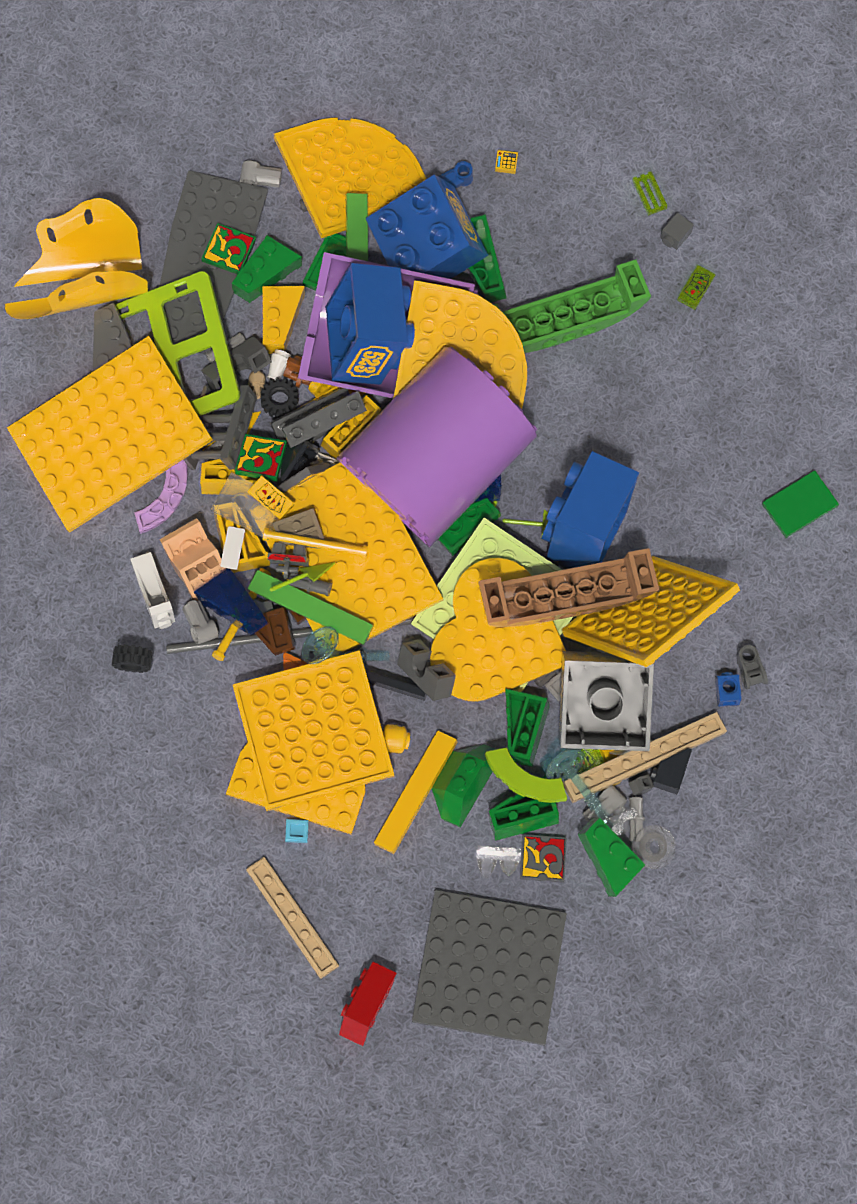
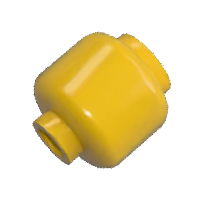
M386 724L382 732L388 752L403 753L404 749L409 747L410 732H407L405 726Z

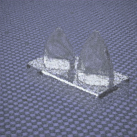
M477 846L476 859L481 875L484 879H488L496 867L497 860H499L502 871L507 876H510L515 872L519 861H521V849Z

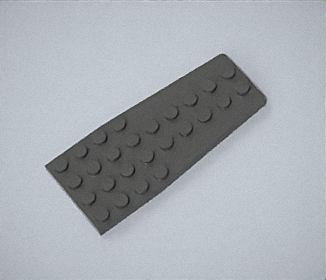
M188 170L171 227L159 287L200 271L206 272L211 278L223 323L234 295L232 282L237 274L204 263L201 258L217 223L254 237L256 236L268 189ZM187 283L176 287L177 291L180 292L188 289ZM198 291L164 304L163 308L173 345L207 331ZM151 328V330H150V338H151L152 341L155 343L154 336H153V332H152V328ZM208 348L198 353L206 354L209 351H211L212 348Z

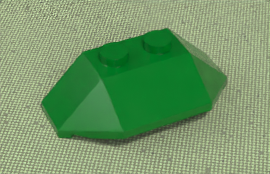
M482 744L455 750L451 753L431 788L441 819L455 826H462L493 772L487 762L485 753L497 749Z

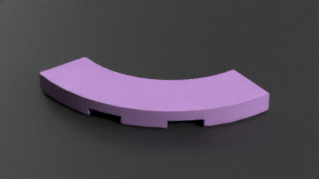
M184 460L166 470L164 488L158 499L146 508L134 512L140 534L150 531L166 521L181 503L188 479L187 464Z

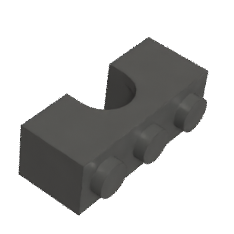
M254 336L230 351L235 374L245 369L257 373L272 363L265 346ZM214 361L201 371L208 385L217 392L221 390L222 384L216 361Z
M420 639L402 643L397 665L432 701L451 697L456 675L444 663L431 666L430 656L432 651Z

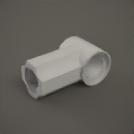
M244 161L239 182L254 186L263 185L279 188L282 169L264 167L255 161Z
M193 600L183 606L182 610L191 626V636L197 645L218 638L216 624L213 620H209L200 601Z
M613 785L609 786L598 797L599 799L583 813V817L587 822L592 818H601L605 821L612 813L615 814L619 807L622 808L628 800Z

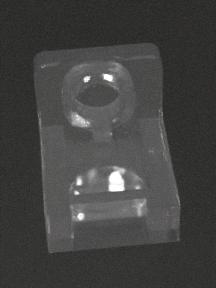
M623 806L613 810L614 814L605 818L604 821L619 837L630 831L627 821L638 816L635 807L626 809Z

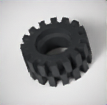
M276 378V381L273 382L271 379L269 384L265 383L264 389H261V406L266 414L269 413L270 417L274 415L277 419L297 409V404L299 403L296 386L293 387L291 381L287 383L285 378L282 381ZM283 392L287 395L288 400L283 405H276L271 400L273 394Z
M135 645L115 646L113 649L112 667L120 671L125 670V672H148L151 670L153 652L148 650V648L135 647Z

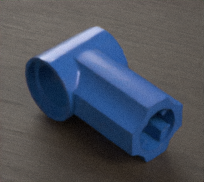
M462 161L457 163L455 168L438 177L452 184L455 189L460 186H468L473 181V168L470 163ZM461 172L468 173L466 176H460L459 174Z

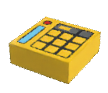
M498 150L495 172L515 174L518 152Z

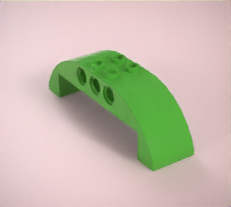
M637 260L617 265L615 276L515 307L502 313L517 331L524 353H529L610 327L639 310L648 302L651 295Z

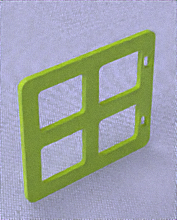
M197 272L115 304L117 310L127 306L129 308V312L120 315L121 320L143 311L148 312L156 347L183 391L184 387L178 361L208 348L213 349L222 388L217 392L190 401L198 416L233 404L239 400L240 390L211 278L206 272ZM187 283L188 289L180 292L177 291L176 287ZM198 291L207 331L173 345L163 306L166 302Z

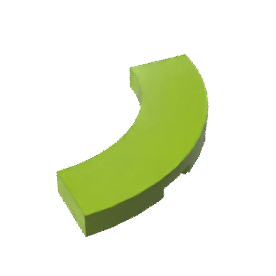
M507 748L485 753L493 773L513 792L523 797L536 799L539 802L567 801V795L561 778L544 779L527 773L514 762Z

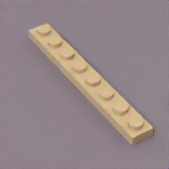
M713 713L650 742V751H630L564 781V788L572 803L577 802L660 764L662 760L687 748H695L725 734L727 730L718 713Z

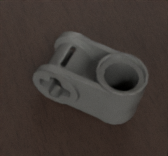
M751 645L743 646L736 659L745 689H750V686L759 683L767 684V674L757 649ZM749 653L753 660H744L742 654Z

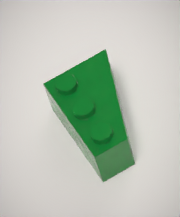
M267 235L233 280L232 290H234V294L251 303L263 294V286H273L280 280L285 279L294 270L302 267V256Z
M505 689L508 752L515 763L533 767L550 708L548 699Z
M547 774L541 778L548 779ZM517 794L489 811V822L494 839L497 841L559 824V812L556 802H539L536 799Z
M592 818L578 833L589 859L592 860L597 870L598 877L601 878L608 897H616L645 866L643 861L601 818Z

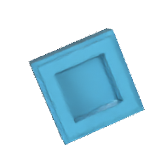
M286 819L285 842L307 843L309 820Z

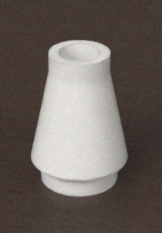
M278 349L272 353V363H270L268 379L276 381V378H279L280 380L285 371L287 360L291 357L289 353Z

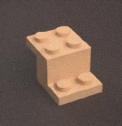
M197 518L159 539L176 574L184 582L192 600L200 601L232 583L227 569L220 566L221 557L217 549L207 538Z

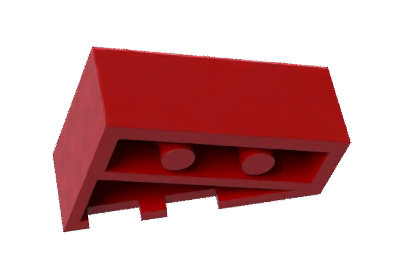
M373 961L369 969L364 968L359 979L362 983L360 986L356 985L350 996L353 999L351 1004L346 1003L342 1010L341 1016L344 1018L339 1032L340 1036L364 1046L370 1028L373 1027L375 1018L393 986L396 972Z

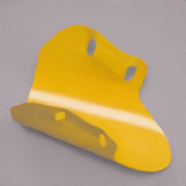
M102 198L84 201L64 215L44 219L39 222L36 232L42 248V255L14 287L74 278L80 279L59 286L46 298L6 303L5 310L8 315L15 319H33L147 293L148 282L146 279L133 273L125 272L142 270L138 231L135 223L118 205ZM86 209H90L93 216V222L89 225L86 223L84 216ZM47 228H51L54 231L56 242H52L49 239ZM95 276L103 278L105 284L97 282ZM61 290L65 291V295L58 296Z

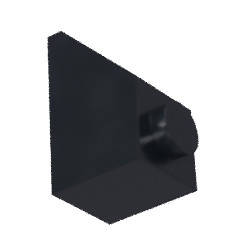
M687 748L660 762L658 768H653L650 778L654 780L653 785L655 788L678 794L692 749Z

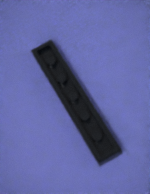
M302 651L300 660L310 664L329 659L307 651ZM365 670L369 684L423 701L426 699L427 694L418 686Z

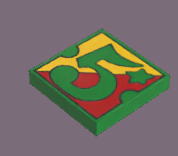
M217 223L201 258L202 262L238 275L248 260L256 237Z
M245 434L235 474L253 478L263 476L266 480L277 481L287 441Z

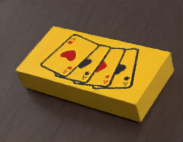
M263 476L248 490L249 495L279 520H282L295 505L294 502Z

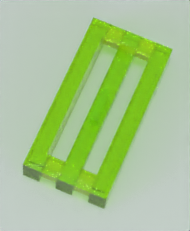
M652 171L648 172L647 175L642 174L640 177L632 179L648 216L667 209V203ZM648 179H649V181H650V183H651V185H652V187H653V189H654V191H655V194H656V196H657V198H658V200H659L661 206L658 205V203H657V201H656V199H655V197H654V194H653V192H652V190H651V188H650V186H649V183H648V181H647ZM639 182L643 183L654 209H651Z

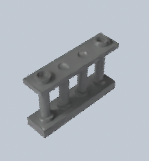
M248 385L240 386L239 400L230 404L235 405L231 414H212L211 411L199 416L206 429H208L209 423L230 424L226 432L209 433L213 441H224L221 451H201L202 448L183 459L191 470H196L198 459H220L229 470L236 468L244 436L247 434L257 396ZM204 386L199 398L213 392L208 386Z
M339 388L269 423L278 440L287 439L290 448L367 410L359 391L349 394L348 389Z

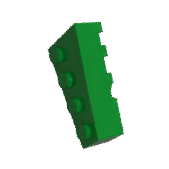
M486 214L470 218L488 256L467 270L485 300L491 303L507 299Z

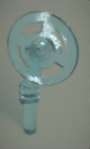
M327 626L314 631L307 638L301 654L306 663L313 665L321 663L327 658L337 657L349 652L335 650L339 635L334 628ZM332 635L334 636V644L330 640ZM364 650L360 652L363 663L365 661H389V652L365 653ZM309 651H313L316 657L310 659Z
M570 748L558 754L550 762L546 770V778L554 779V773H556L557 778H561L562 782L571 779L585 798L584 802L590 807V811H594L597 817L601 818L610 829L613 828L614 824L600 806L601 802L598 801V797H595V793H591L577 774L584 762L583 752L579 749Z

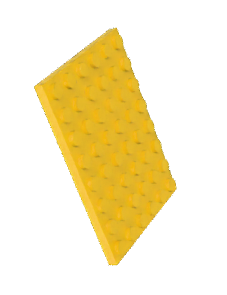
M150 336L7 427L68 532H72L213 441Z
M341 462L283 493L295 505L282 519L314 509L326 541L361 547L368 545L366 558H361V555L306 547L307 558L310 560L309 567L335 562V565L318 578V580L332 583L330 595L326 596L312 591L308 593L305 589L295 587L372 624L374 627L367 641L444 600L404 524L399 519V515L371 488H366ZM262 505L250 510L262 535L264 534V528H269V531H275L272 523L279 521V519ZM270 539L266 541L271 552L274 543H279V541ZM286 546V555H293L294 546ZM291 565V567L304 568V566ZM306 618L327 658L340 656L360 645V643Z

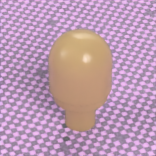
M261 371L257 373L251 372L248 386L255 393L257 399H260L261 389H264L265 375Z

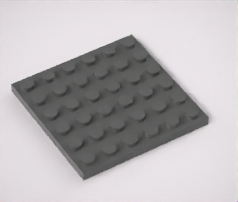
M435 890L412 1022L545 1046L567 913Z

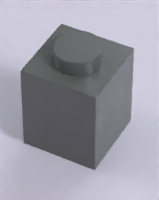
M677 213L663 228L661 233L662 242L667 247H673L677 250L692 233L694 224Z

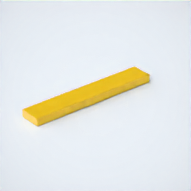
M437 731L374 841L376 846L395 854L458 743L457 739Z

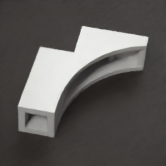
M151 552L131 558L132 567L154 628L164 629L171 626L175 622L173 609L164 590Z

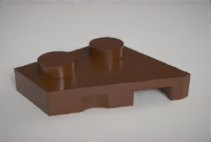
M284 607L245 619V623L275 656L295 650L287 612Z

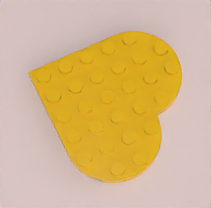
M489 558L479 561L470 566L461 575L456 584L453 595V608L456 618L448 622L438 632L433 641L430 656L431 666L444 663L456 675L451 696L468 702L488 700L505 693V689L512 690L562 668V651L566 650L553 621L516 627H494L487 623L478 581L500 577L501 582L531 576L523 566L514 561L503 558Z

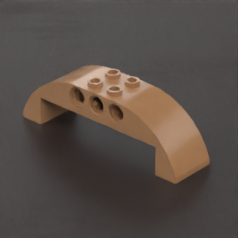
M649 548L628 552L623 559L503 582H501L500 577L478 581L487 623L494 627L525 626L590 614L632 603L659 591Z

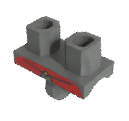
M274 543L272 553H268L267 559L270 560L271 564L284 565H277L276 572H284V579H289L291 573L298 574L299 568L291 567V565L309 567L310 560L307 558V548L305 545H294L293 555H286L287 545Z

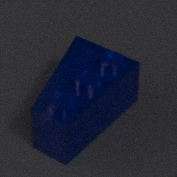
M229 568L194 591V594L203 606L210 608L220 617L222 616L229 620L231 624L250 636L268 624L260 609Z

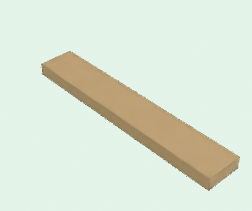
M263 857L248 867L246 871L318 977L322 979L337 969L339 965L266 858Z

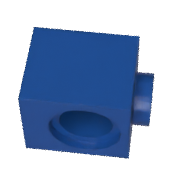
M731 672L721 673L715 681L718 707L740 705L742 698L739 675H733ZM730 685L733 688V692L728 693L724 691L723 686Z

